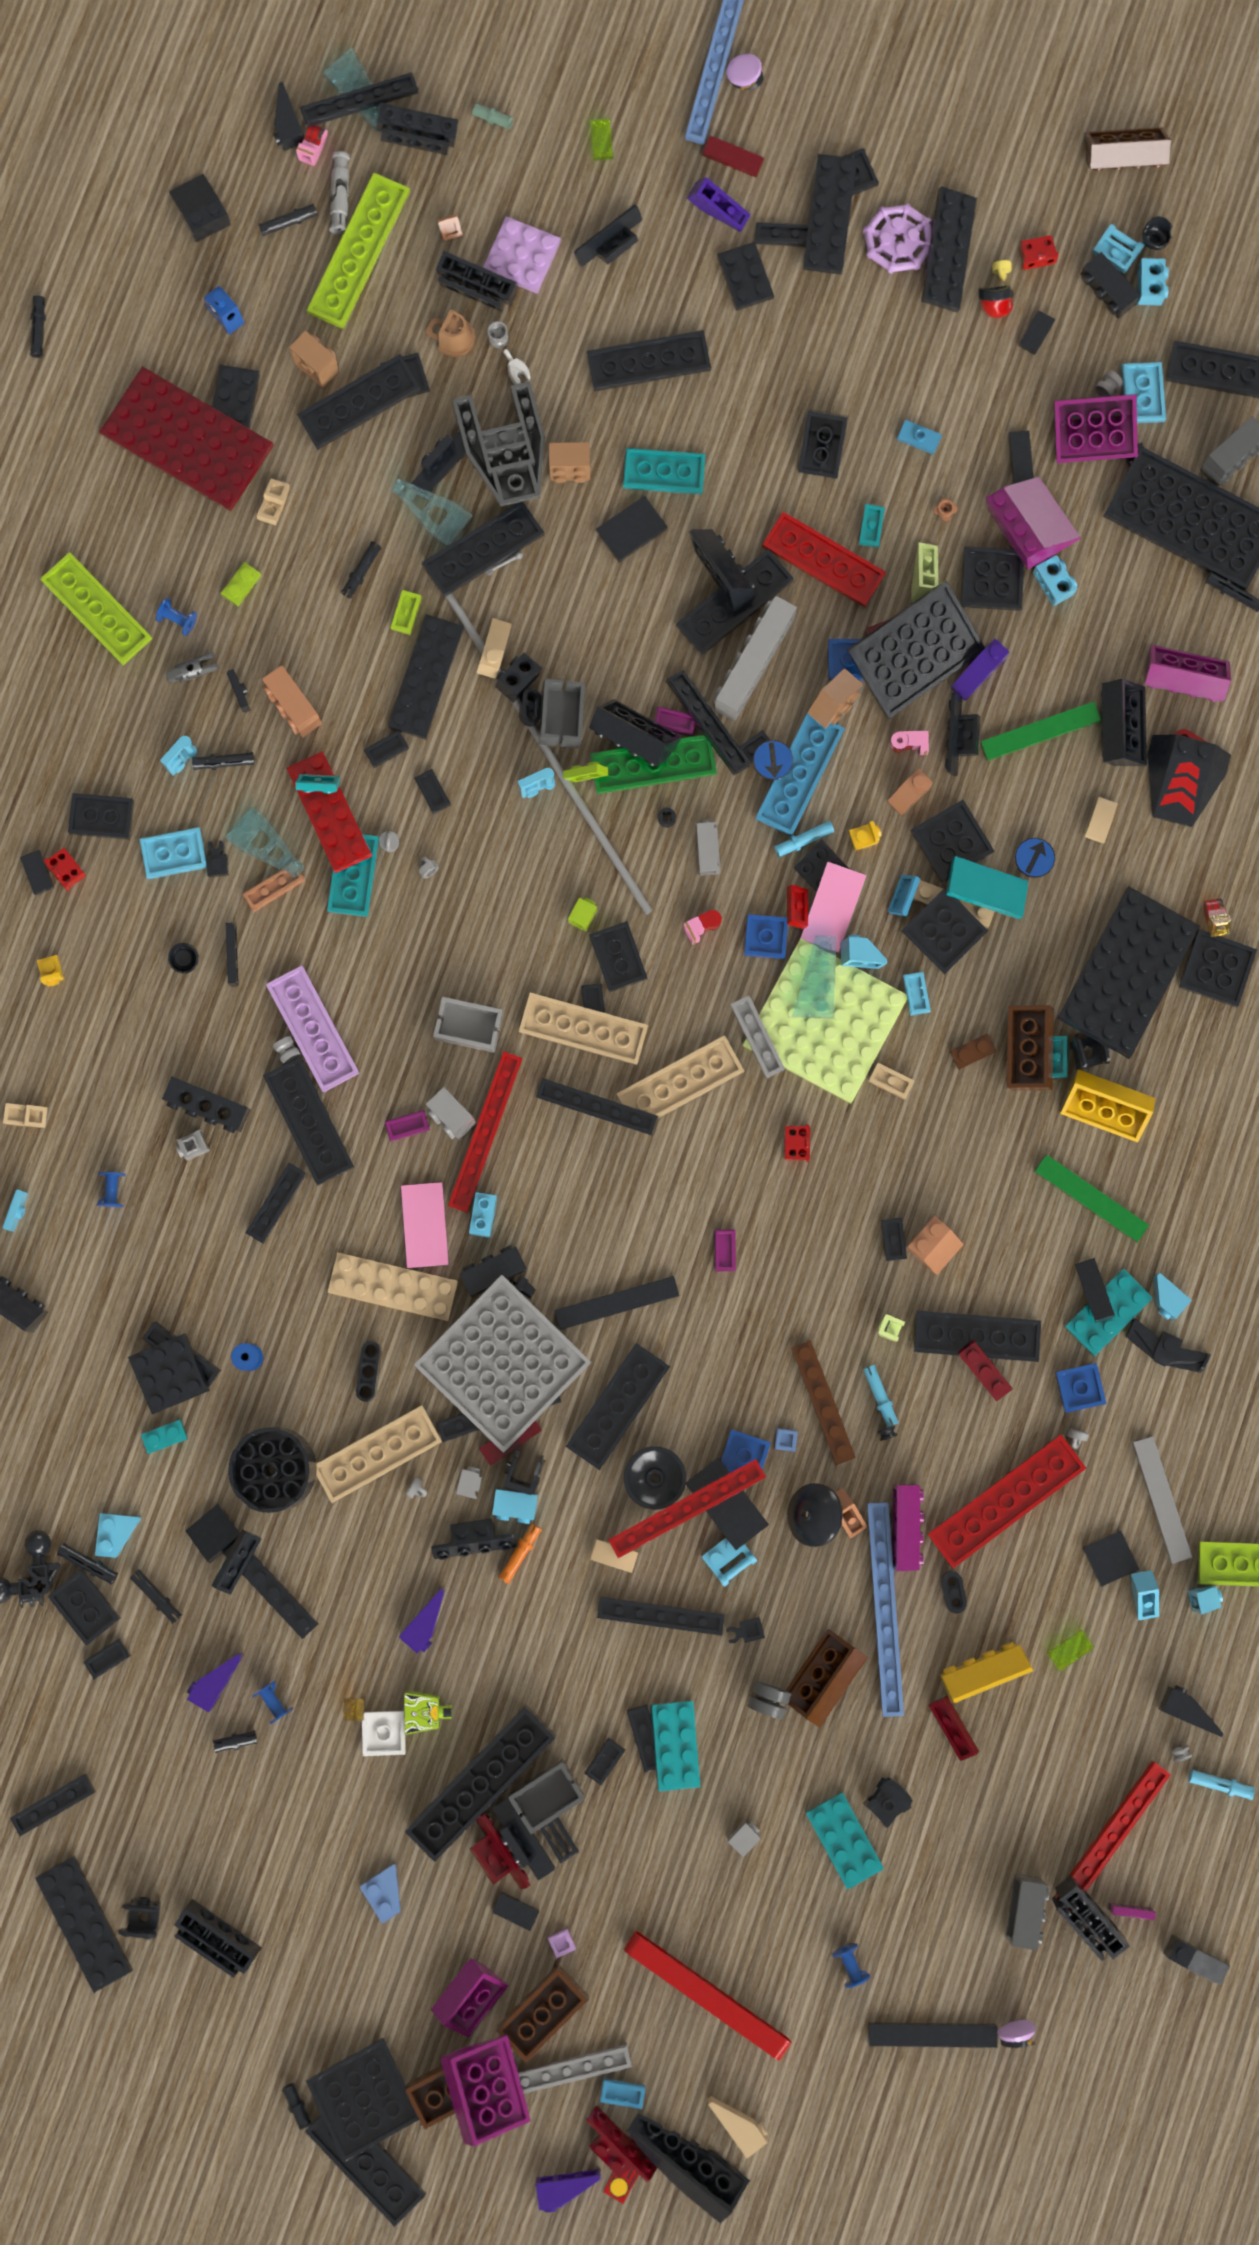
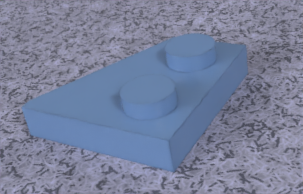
M395 1863L360 1885V1889L382 1924L401 1911L396 1871L397 1865Z

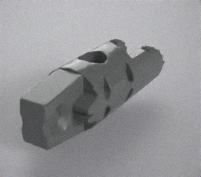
M211 652L176 665L175 669L166 672L168 681L170 683L176 681L182 683L218 670V664L202 667V663L215 658L214 653Z

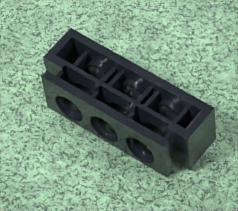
M380 103L376 131L381 132V141L447 155L448 147L454 148L459 120Z
M444 250L436 267V271L442 276L438 278V282L442 287L501 312L504 310L502 302L512 306L519 289L516 281ZM467 286H471V287H473V288H475V289L480 290V293H479L478 291H476V290L470 288V287H467Z
M172 1076L162 1097V1100L167 1102V1107L178 1110V1107L186 1110L185 1114L194 1118L199 1115L205 1118L204 1122L214 1126L216 1123L224 1126V1130L231 1133L242 1131L251 1110L246 1106ZM191 1095L190 1102L184 1104L185 1096ZM210 1102L209 1110L203 1111V1105ZM229 1110V1116L226 1119H222L223 1111Z
M1072 1875L1055 1887L1060 1898L1059 1900L1055 1896L1051 1898L1056 1910L1101 1961L1105 1959L1103 1955L1105 1952L1114 1960L1130 1947L1124 1934Z
M193 1899L174 1924L179 1929L174 1936L233 1978H235L238 1971L245 1974L262 1949L261 1946Z

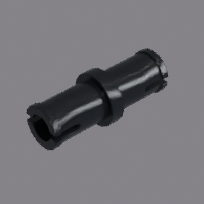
M253 1730L238 1735L233 1733L229 1737L214 1739L213 1746L215 1753L230 1749L236 1751L239 1750V1747L258 1744L256 1731Z
M294 2083L284 2086L281 2090L289 2104L288 2110L290 2113H293L299 2130H302L312 2124L304 2108L305 2102L300 2099Z

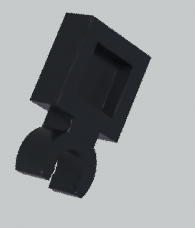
M222 840L219 841V848L213 849V844L209 841L208 849L212 855L206 856L207 876H229L227 854H221L224 851V843Z
M760 1617L740 1621V1628L732 1626L726 1628V1632L734 1631L736 1634L735 1638L729 1639V1643H736L742 1637L744 1643L765 1638Z

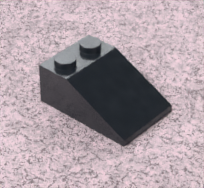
M204 174L169 191L196 243L231 225L226 210Z
M816 410L808 411L798 469L799 473L838 479L849 416Z

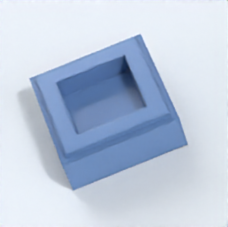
M777 1428L774 1449L795 1452L798 1431Z

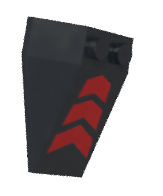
M1177 734L1152 735L1147 753L1152 817L1193 827L1226 776L1231 754L1216 744Z

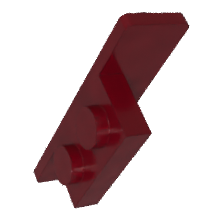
M482 1813L475 1821L485 1834V1837L469 1849L492 1884H496L510 1873L521 1890L528 1888L531 1885L528 1881L527 1873L520 1869L513 1859L512 1852L508 1851L500 1838V1834H497L493 1828L494 1824L491 1818Z
M595 2106L586 2118V2121L600 2135L588 2147L619 2178L630 2168H633L646 2182H649L657 2167L598 2106Z

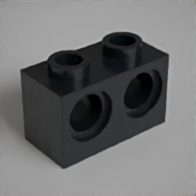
M523 653L520 657H514L509 664L508 670L503 669L496 677L498 681L495 687L513 703L539 677L542 671V667L526 653ZM520 667L526 668L528 672L521 671ZM506 681H512L515 685H509Z

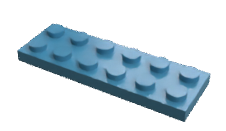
M807 713L789 749L792 755V765L785 775L774 779L755 818L756 820L789 836H793L845 730L844 727L831 723L825 729Z

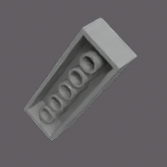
M775 596L773 601L769 600L767 602L763 618L759 617L754 625L753 636L748 635L744 643L743 653L739 652L734 660V669L728 670L724 678V686H719L714 695L715 711L736 722L795 619L796 606L778 596Z

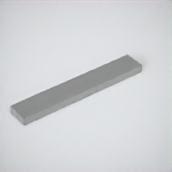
M1151 1436L1132 1442L1171 1564L1192 1558L1154 1437Z
M624 2044L518 2070L517 2072L523 2093L525 2094L631 2068L632 2063L628 2046Z

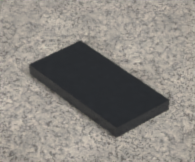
M716 1458L686 1482V1486L693 1494L730 1472L720 1459ZM744 1491L706 1510L735 1550H738L769 1525Z

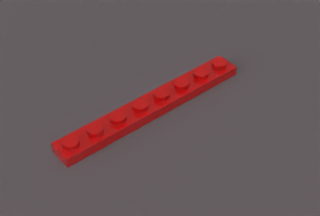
M504 1051L502 1053L448 1207L465 1213L469 1211L523 1060L519 1056Z
M757 1459L608 1539L617 1558H620L765 1479L766 1476Z
M1153 1760L1069 1874V1876L1072 1875L1086 1892L1171 1776L1170 1773ZM1056 1892L1054 1896L1059 1900L1060 1898Z

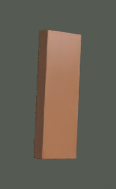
M295 862L242 895L252 911L255 912L304 882L305 878Z

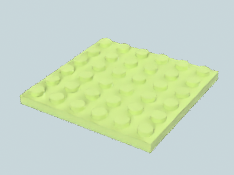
M800 938L759 1017L785 1069L851 1104L907 1000V995L856 967L841 966V959ZM746 1039L743 1046L752 1051Z

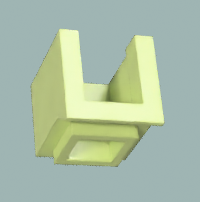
M886 1314L881 1320L877 1330L878 1334L886 1339L897 1342L899 1339L897 1336L905 1322Z

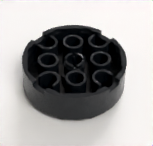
M283 1427L262 1428L244 1436L233 1450L228 1466L229 1481L238 1499H241L249 1508L264 1513L284 1511L300 1504L311 1492L317 1473L315 1455L309 1443L295 1431ZM270 1465H273L276 1469L273 1475L269 1470Z

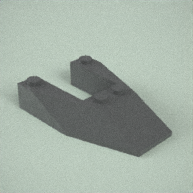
M530 381L511 386V399L518 421L515 424L481 431L472 395L452 399L453 412L466 455L500 506L540 498L545 435Z

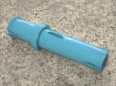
M828 820L798 836H791L789 840L774 846L776 854L781 858L794 850L796 852L801 850V847L834 833L833 825Z
M873 1365L863 1369L878 1404L877 1409L878 1411L880 1410L886 1427L892 1426V1423L893 1425L898 1424L899 1421L891 1406L893 1403L888 1399L876 1366Z
M1193 1769L1189 1774V1783L1226 1792L1228 1796L1236 1795L1252 1800L1254 1797L1255 1787L1238 1783L1235 1779L1227 1780Z

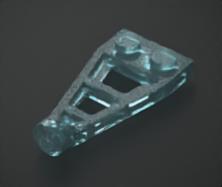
M401 478L396 481L391 490L402 499L431 536L446 547L454 543L473 517L472 514L457 503L409 484ZM416 495H421L429 500L428 505L423 511L419 510L412 502ZM434 506L441 507L448 512V515L440 525L434 524L428 516V512Z
M252 807L225 837L241 852L286 871L293 877H297L304 868V864L293 856L268 820ZM260 831H264L270 840L263 849H258L250 843ZM275 845H278L284 852V855L279 860L268 856V853Z

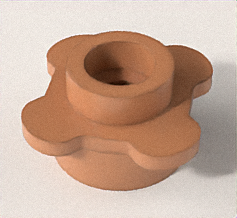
M942 498L939 505L934 507L933 512L941 516L943 521L947 522L950 520V516L957 512V506L947 498Z

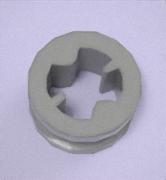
M1188 1745L1180 1746L1170 1751L1175 1756L1174 1762L1184 1761L1192 1757V1753L1188 1752L1190 1749Z

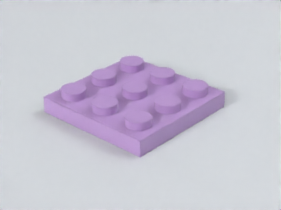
M506 216L483 268L516 281L519 287L538 294L559 247L561 238Z

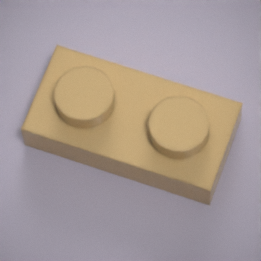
M877 1063L868 1082L905 1100L914 1080Z

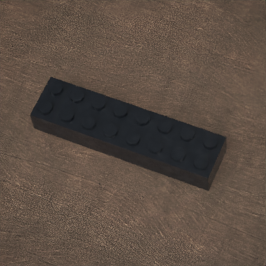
M525 1705L406 1828L405 1833L436 1862L554 1740L556 1734Z

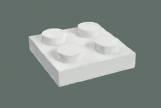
M405 1710L362 1712L363 1756L406 1754Z

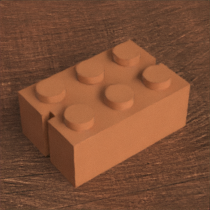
M282 665L262 679L265 684L262 687L266 692L265 694L272 703L276 701L274 704L283 719L287 717L286 721L295 735L299 733L303 738L322 725L317 712Z

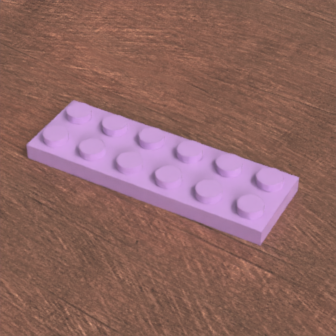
M303 966L266 984L323 1093L360 1074Z

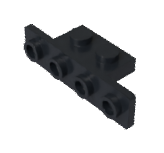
M637 205L631 206L574 250L576 259L581 267L596 256L606 264H610L639 241L637 235L631 231L633 227L642 221Z
M459 432L453 438L447 435L444 439H439L435 444V449L431 453H426L422 458V472L410 484V487L422 498H426L466 455Z
M952 693L949 700L950 719L947 722L949 738L946 741L948 758L945 760V768L952 776H958L959 757L978 756L980 715H961L962 697L957 693Z
M492 1518L450 1524L452 1543L431 1546L434 1559L446 1560L449 1557H466L475 1553L486 1554L494 1550L506 1551L517 1547L514 1534L494 1536Z
M507 1797L495 1805L492 1810L503 1826L500 1830V1838L504 1845L509 1846L512 1850V1857L515 1862L521 1864L523 1868L528 1865L537 1880L555 1870L553 1862L534 1833L530 1834L521 1819L522 1814L517 1813L509 1798Z

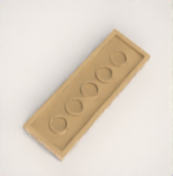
M529 993L519 1033L638 1065L648 1025Z
M724 1035L618 1092L616 1095L621 1104L658 1115L660 1118L742 1074L744 1069Z
M337 1252L327 1293L449 1322L459 1281Z
M421 1405L317 1463L316 1475L331 1503H334L440 1444L442 1440L425 1408Z

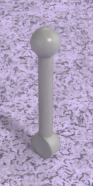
M518 551L511 558L486 571L485 574L490 576L494 570L516 559H521L523 557L522 552Z

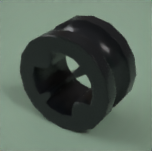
M663 808L660 810L658 822L662 827L669 828L675 824L676 814L673 809ZM671 814V821L668 822L667 820V822H664L662 815Z
M895 1426L877 1431L881 1435L880 1441L898 1436L894 1432Z

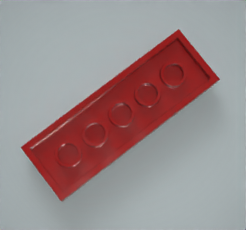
M784 511L762 544V547L766 550L769 549L771 553L864 608L886 575L884 570Z
M323 751L286 768L295 788V782L300 774L334 776ZM340 786L337 792L330 794L323 793L322 791L306 793L302 790H296L335 873L372 857Z

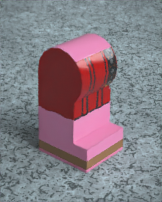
M317 125L308 128L303 142L299 143L296 149L298 160L312 166L316 165L327 139V129Z
M928 731L896 732L891 738L890 747L896 753H902L905 750H919V755H928Z
M710 910L683 923V928L691 944L694 945L700 942L699 935L707 931L719 929L722 916L718 911Z

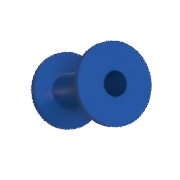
M165 598L158 608L156 621L161 622L164 618H167L182 626V635L187 636L195 625L197 612L193 611L187 616L172 608L171 599Z
M99 1172L98 1175L106 1176L104 1198L99 1199L96 1206L124 1207L123 1204H117L118 1177H125L126 1174Z
M242 1343L233 1349L231 1360L237 1369L253 1371L261 1366L263 1353L256 1345Z
M275 1680L252 1695V1697L260 1694L275 1717L274 1720L269 1722L270 1725L293 1710V1707L286 1711L273 1692L276 1689Z
M857 1943L843 1946L832 1953V1957L841 1956L850 1978L844 1984L845 1988L858 1986L871 1978L870 1974L866 1971H860L852 1951L858 1948Z

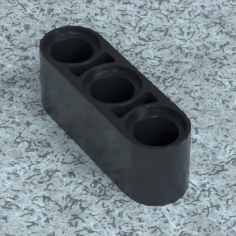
M373 1341L366 1342L361 1349L356 1396L363 1402L372 1401L377 1394L382 1348ZM370 1345H374L377 1348V1353L373 1357H369L366 1353ZM367 1366L374 1368V1375L370 1378L364 1375V1369ZM365 1386H368L372 1391L369 1398H364L361 1395V1390Z

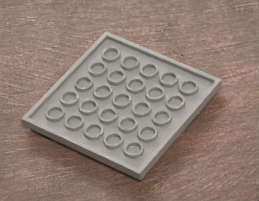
M501 1275L414 1366L504 1453L586 1369L591 1361Z

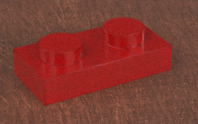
M792 884L787 887L788 925L801 929L808 927V889Z

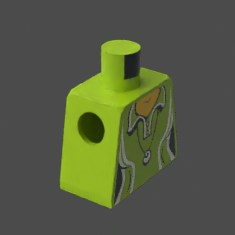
M412 1691L404 1693L405 1734L438 1729L440 1727V1719L452 1718V1705L440 1706V1696Z

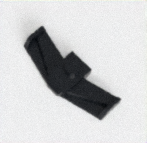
M1136 1318L1133 1319L1125 1336L1151 1357L1155 1363L1162 1366L1201 1373L1211 1356L1208 1353L1180 1348L1183 1340L1165 1331L1162 1332L1159 1338Z

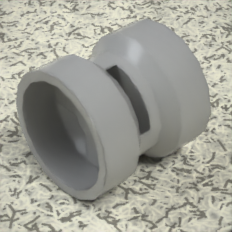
M495 321L488 327L489 343L494 348H502L508 342L507 327L500 321Z
M1109 370L1104 375L1103 381H1099L1096 384L1095 390L1100 396L1114 395V390L1121 387L1123 380L1117 373Z
M287 1036L273 1045L275 1051L279 1052L280 1060L283 1064L289 1063L301 1055L298 1048L294 1047V1041L291 1036Z

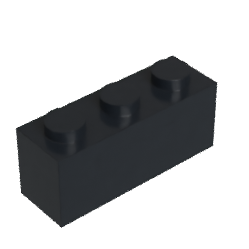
M1102 252L1083 266L1080 274L1082 281L1094 290L1096 297L1099 300H1103L1109 312L1113 315L1115 314L1118 319L1137 304L1140 298L1138 292Z
M507 1246L500 1250L501 1254L495 1257L491 1254L481 1259L482 1263L475 1266L472 1263L462 1268L464 1272L460 1273L471 1297L487 1290L501 1275L508 1280L527 1271L517 1247Z

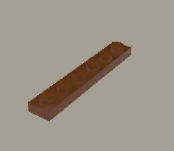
M811 1340L792 1347L793 1355L835 1464L839 1465L856 1458Z

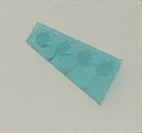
M353 48L323 71V76L340 94L372 85ZM380 105L358 112L375 131Z
M815 936L792 1017L834 1018L836 936Z

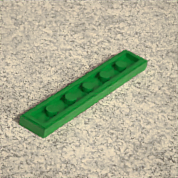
M1091 702L980 742L986 760L990 761L1101 721V717L1095 702Z
M1047 1154L1034 1171L1136 1243L1149 1227L1143 1220Z

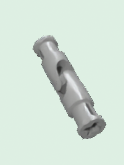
M338 151L332 154V159L334 160V168L331 171V196L333 198L330 204V215L332 216V224L329 227V231L333 234L341 235L344 234L347 228L345 226L346 217L348 216L347 197L349 187L347 165L350 155L346 152Z

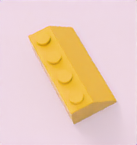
M1078 1069L1071 1082L1060 1114L1138 1142L1153 1114L1155 1098Z
M1009 1642L1002 1645V1649L999 1651L989 1650L984 1652L982 1658L975 1660L973 1657L963 1661V1665L956 1668L953 1665L943 1669L944 1673L940 1674L949 1699L956 1703L1032 1672L1033 1669L1021 1646L1018 1643Z

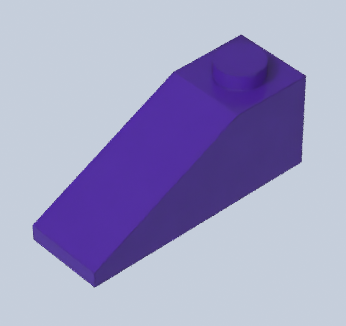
M707 177L696 181L686 197L701 211L739 232L742 231L751 215Z
M994 639L951 686V689L966 701L1007 659L1010 651L997 639Z
M444 1588L438 1591L399 1636L417 1654L420 1650L425 1652L432 1644L430 1639L433 1637L445 1594Z
M240 1652L199 1679L197 1683L193 1681L187 1691L190 1694L187 1700L210 1712L244 1654Z
M596 2169L537 2177L536 2190L539 2211L544 2210V2212L550 2213L556 2211L557 2208H561L601 2180V2170Z

